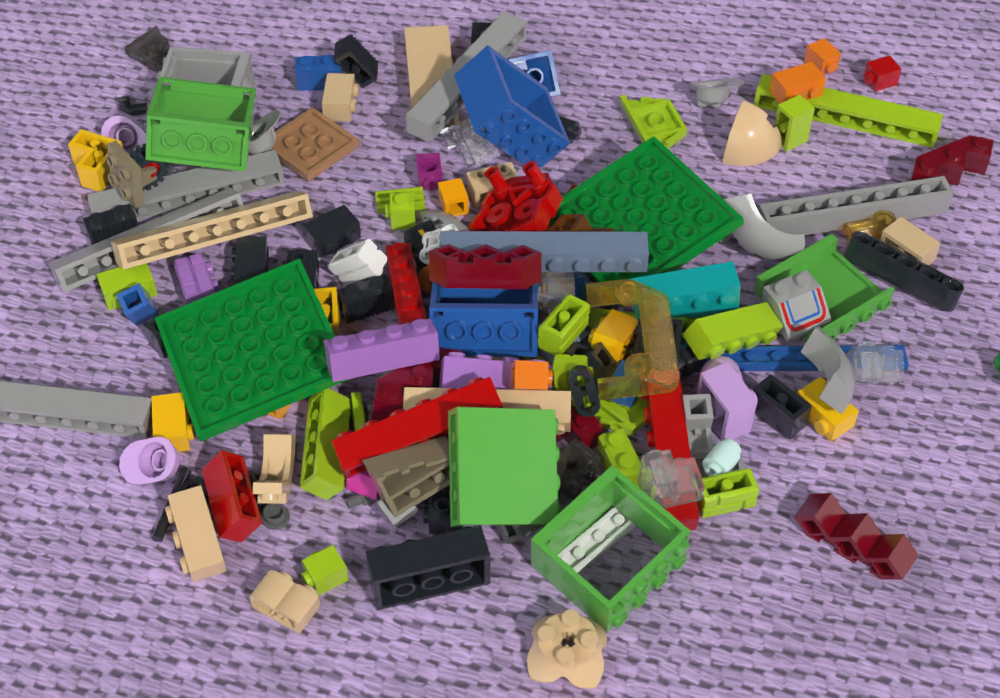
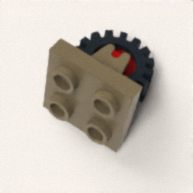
M117 141L108 143L106 160L110 167V174H108L112 187H116L121 192L123 199L129 201L135 209L143 206L144 189L151 190L152 185L154 187L159 186L157 182L165 180L162 176L168 175L166 169H169L170 165L168 162L146 160V144H143L142 148L139 145L135 146L136 151L131 149L129 151L131 155H129Z

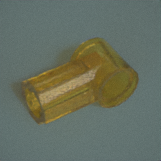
M881 210L876 212L873 218L845 223L844 232L847 242L849 243L853 232L856 231L865 232L880 240L882 231L896 221L895 215L889 211Z

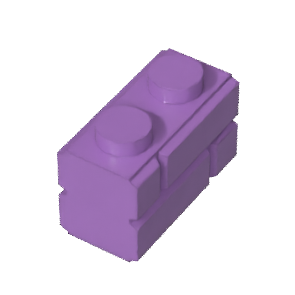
M198 253L189 256V258L183 257L174 260L176 275L186 305L220 291L217 279L211 280L210 277L214 276L211 262H205L203 254Z

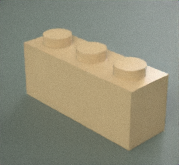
M201 485L167 495L170 506L165 507L169 524L175 522L177 531L172 532L177 549L182 547L185 555L179 558L184 575L190 573L192 581L195 582L227 572Z

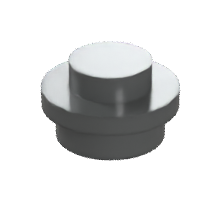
M270 503L261 514L262 523L271 530L281 529L290 520L289 510L283 504Z

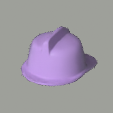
M117 115L110 117L102 127L101 135L121 141L123 149L129 155H131L129 153L131 149L136 151L135 146L139 145L142 148L143 144H146V133L125 116Z
M154 437L129 444L120 457L119 467L121 475L126 481L142 485L158 482L173 476L178 470L180 462L184 460V457L179 455V452L170 440L165 437Z

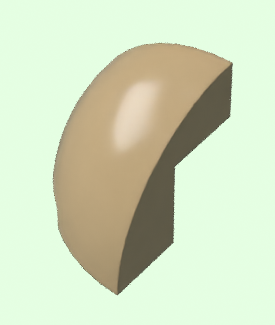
M743 100L732 125L722 163L734 166L756 165L771 159L779 152L782 145L781 135L778 127H773L767 120L768 115L766 112Z

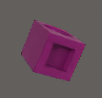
M440 152L416 154L419 187H423V190L438 189V182L443 181Z

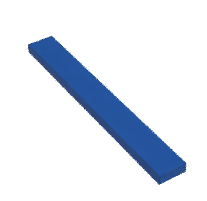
M904 345L840 346L848 357L853 371L907 370L909 366ZM755 346L749 350L742 348L733 354L724 353L720 355L730 357L736 361L740 371H819L801 353L804 346ZM710 357L701 360V362H702L701 369H702V367L704 366V364H705L709 359H711Z

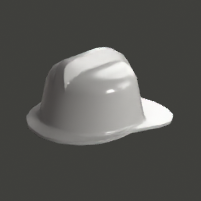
M723 78L710 81H692L690 84L696 86L698 106L718 107L727 100L731 87L740 86L745 81L740 78Z
M274 110L267 113L253 125L249 155L267 152L273 147L276 141L273 126L280 118V111Z

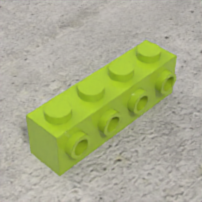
M764 302L698 318L682 335L698 360L709 357L715 359L724 353H736L742 348L749 350L761 343L767 345L777 338L776 334L784 326L769 304Z
M330 388L324 389L309 398L300 489L325 500H329L337 493H340L346 483L344 472L332 440L337 439L336 437L340 433L349 430V420L351 418V399Z

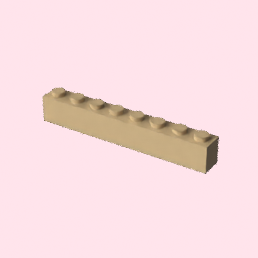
M294 191L111 241L116 264L122 269H127L312 218L313 215L308 194Z

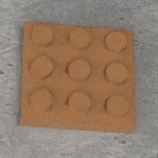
M312 107L275 131L276 141L269 151L276 150L281 163L309 182L359 148L360 141Z

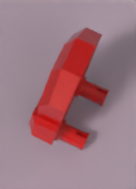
M529 161L523 166L522 171L526 174L525 176L511 177L505 180L497 166H492L485 171L484 176L494 189L487 193L480 205L482 209L467 228L470 231L543 232L547 230L551 218H554L563 198L549 174L542 173L536 161Z

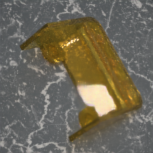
M632 279L586 284L587 299L590 307L613 304L639 306L645 353L633 354L626 359L624 363L625 376L597 379L599 400L662 394L674 391L679 385L680 375L670 304L667 295L662 291Z

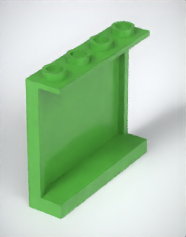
M830 234L758 275L754 293L762 298L765 286L808 270L822 287L832 319L830 324L821 329L835 339L842 333H849L861 321L863 323L867 322L876 312L887 310L892 304L895 288L892 286L882 291L836 251L838 239L833 234ZM812 332L802 337L807 341Z
M456 407L448 411L451 527L467 525L546 526L561 512V505L558 502L560 476L557 474L559 448L556 445L558 419L555 417L554 409Z

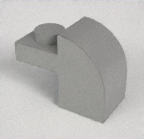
M683 395L690 454L709 453L714 447L711 432L714 419L711 395Z

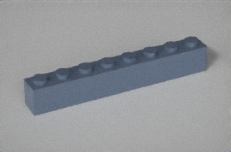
M440 231L439 247L451 244L464 251H469L487 244L503 252L521 245L542 252L541 272H647L648 268L647 232Z

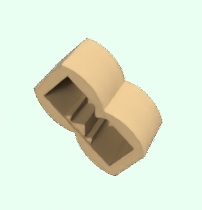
M270 570L249 596L251 606L255 610L299 634L320 608L317 591L307 584L302 586L294 583L293 578L284 571Z

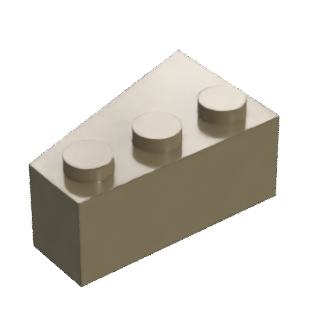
M445 436L362 460L381 499L395 518L412 506L419 504L450 485L449 440Z

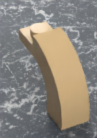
M264 434L262 472L260 479L253 482V494H258V503L286 504L288 502L294 472L296 434Z

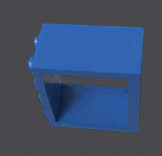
M489 45L483 48L454 75L474 132L524 165L529 161H536L538 167L542 168L570 144L547 87Z
M435 282L432 283L429 314L438 332L439 347L460 350L465 356L537 357V283L528 289L443 288Z

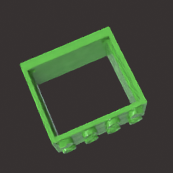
M159 76L147 114L146 160L246 172L253 134L256 88ZM163 82H164V83H171V86H170V85H164V87H162V86H163Z
M611 466L531 538V566L608 633L613 627L617 629L622 626L628 618V613L634 607L638 609L646 602L647 594L654 588L656 590L661 588L668 579L667 575L673 569L677 571L685 564L688 558L686 554L690 546L689 537L691 531L614 466ZM613 505L659 544L663 550L611 600H608L557 554Z

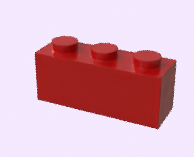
M221 450L202 469V474L219 538L243 542L262 524L255 495L253 494L244 456Z

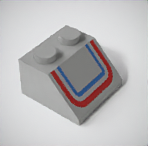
M808 270L763 288L761 303L767 302L784 326L779 332L787 342L813 332L815 327L823 328L832 322L822 287Z

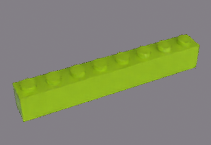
M762 74L756 90L754 105L761 109L777 112L779 103L769 92L772 75ZM824 87L822 96L807 100L815 107L813 121L931 148L935 147L943 118L941 113Z

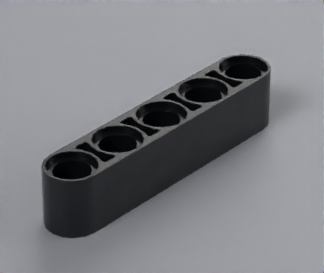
M853 232L844 253L845 258L851 263L942 311L952 312L964 290L963 284L958 280L865 232Z

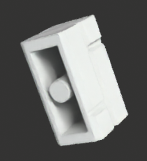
M370 239L337 251L328 268L335 276L338 275V279L347 286L366 281L370 277L380 276L384 272L383 267L387 262V256L380 249L377 250V246Z

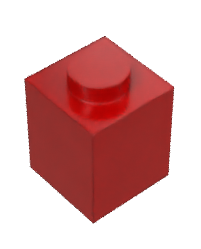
M890 55L866 63L863 80L874 92L898 85L902 68Z

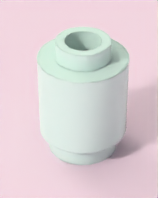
M728 438L717 442L702 462L705 473L708 476L731 472L740 460V446Z

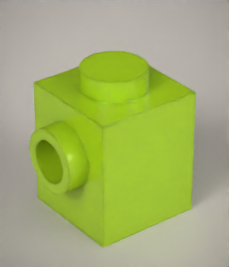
M414 192L390 193V203L385 204L386 218H391L392 230H407L416 226Z
M334 545L321 551H315L302 560L304 572L301 573L304 584L313 587L317 591L318 596L349 581L347 566Z

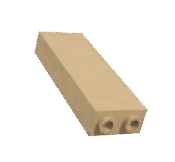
M448 25L404 28L411 109L419 102L421 96L425 95L432 85L439 81L445 71L453 66ZM458 113L442 131L459 130Z

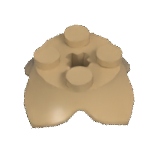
M573 609L538 620L532 628L531 636L534 642L527 658L530 679L542 683H551L560 677H565L576 687L595 689L604 672L602 649L607 644L605 630L598 623L579 615ZM563 643H571V644H573V646H572V647H569V645L567 644V645L564 647L562 644H563Z

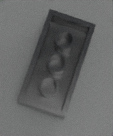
M481 525L475 527L466 526L457 531L436 533L427 538L409 539L400 544L387 547L378 546L373 550L366 551L369 581L377 611L490 584V552Z

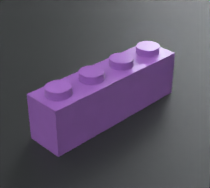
M418 319L411 323L394 324L382 329L364 330L358 334L336 336L332 339L324 340L327 368L333 382L440 360L438 332L431 319Z
M449 352L448 356H444L441 359L439 388H462L475 378L483 377L485 379L490 376L495 389L510 390L511 364L519 359L503 357L502 361L492 360L490 355H476V358H465L464 353ZM536 359L529 360V361H542V362H546V361H544V360H536ZM548 365V369H552L553 365ZM552 385L548 386L547 391H552Z

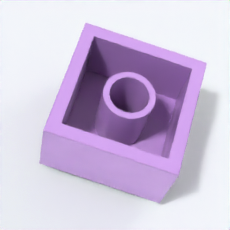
M726 362L701 372L697 394L711 395L714 416L711 428L721 441L726 438L733 440L751 432L758 400L755 392L749 389L743 382L739 371L734 370L731 364Z

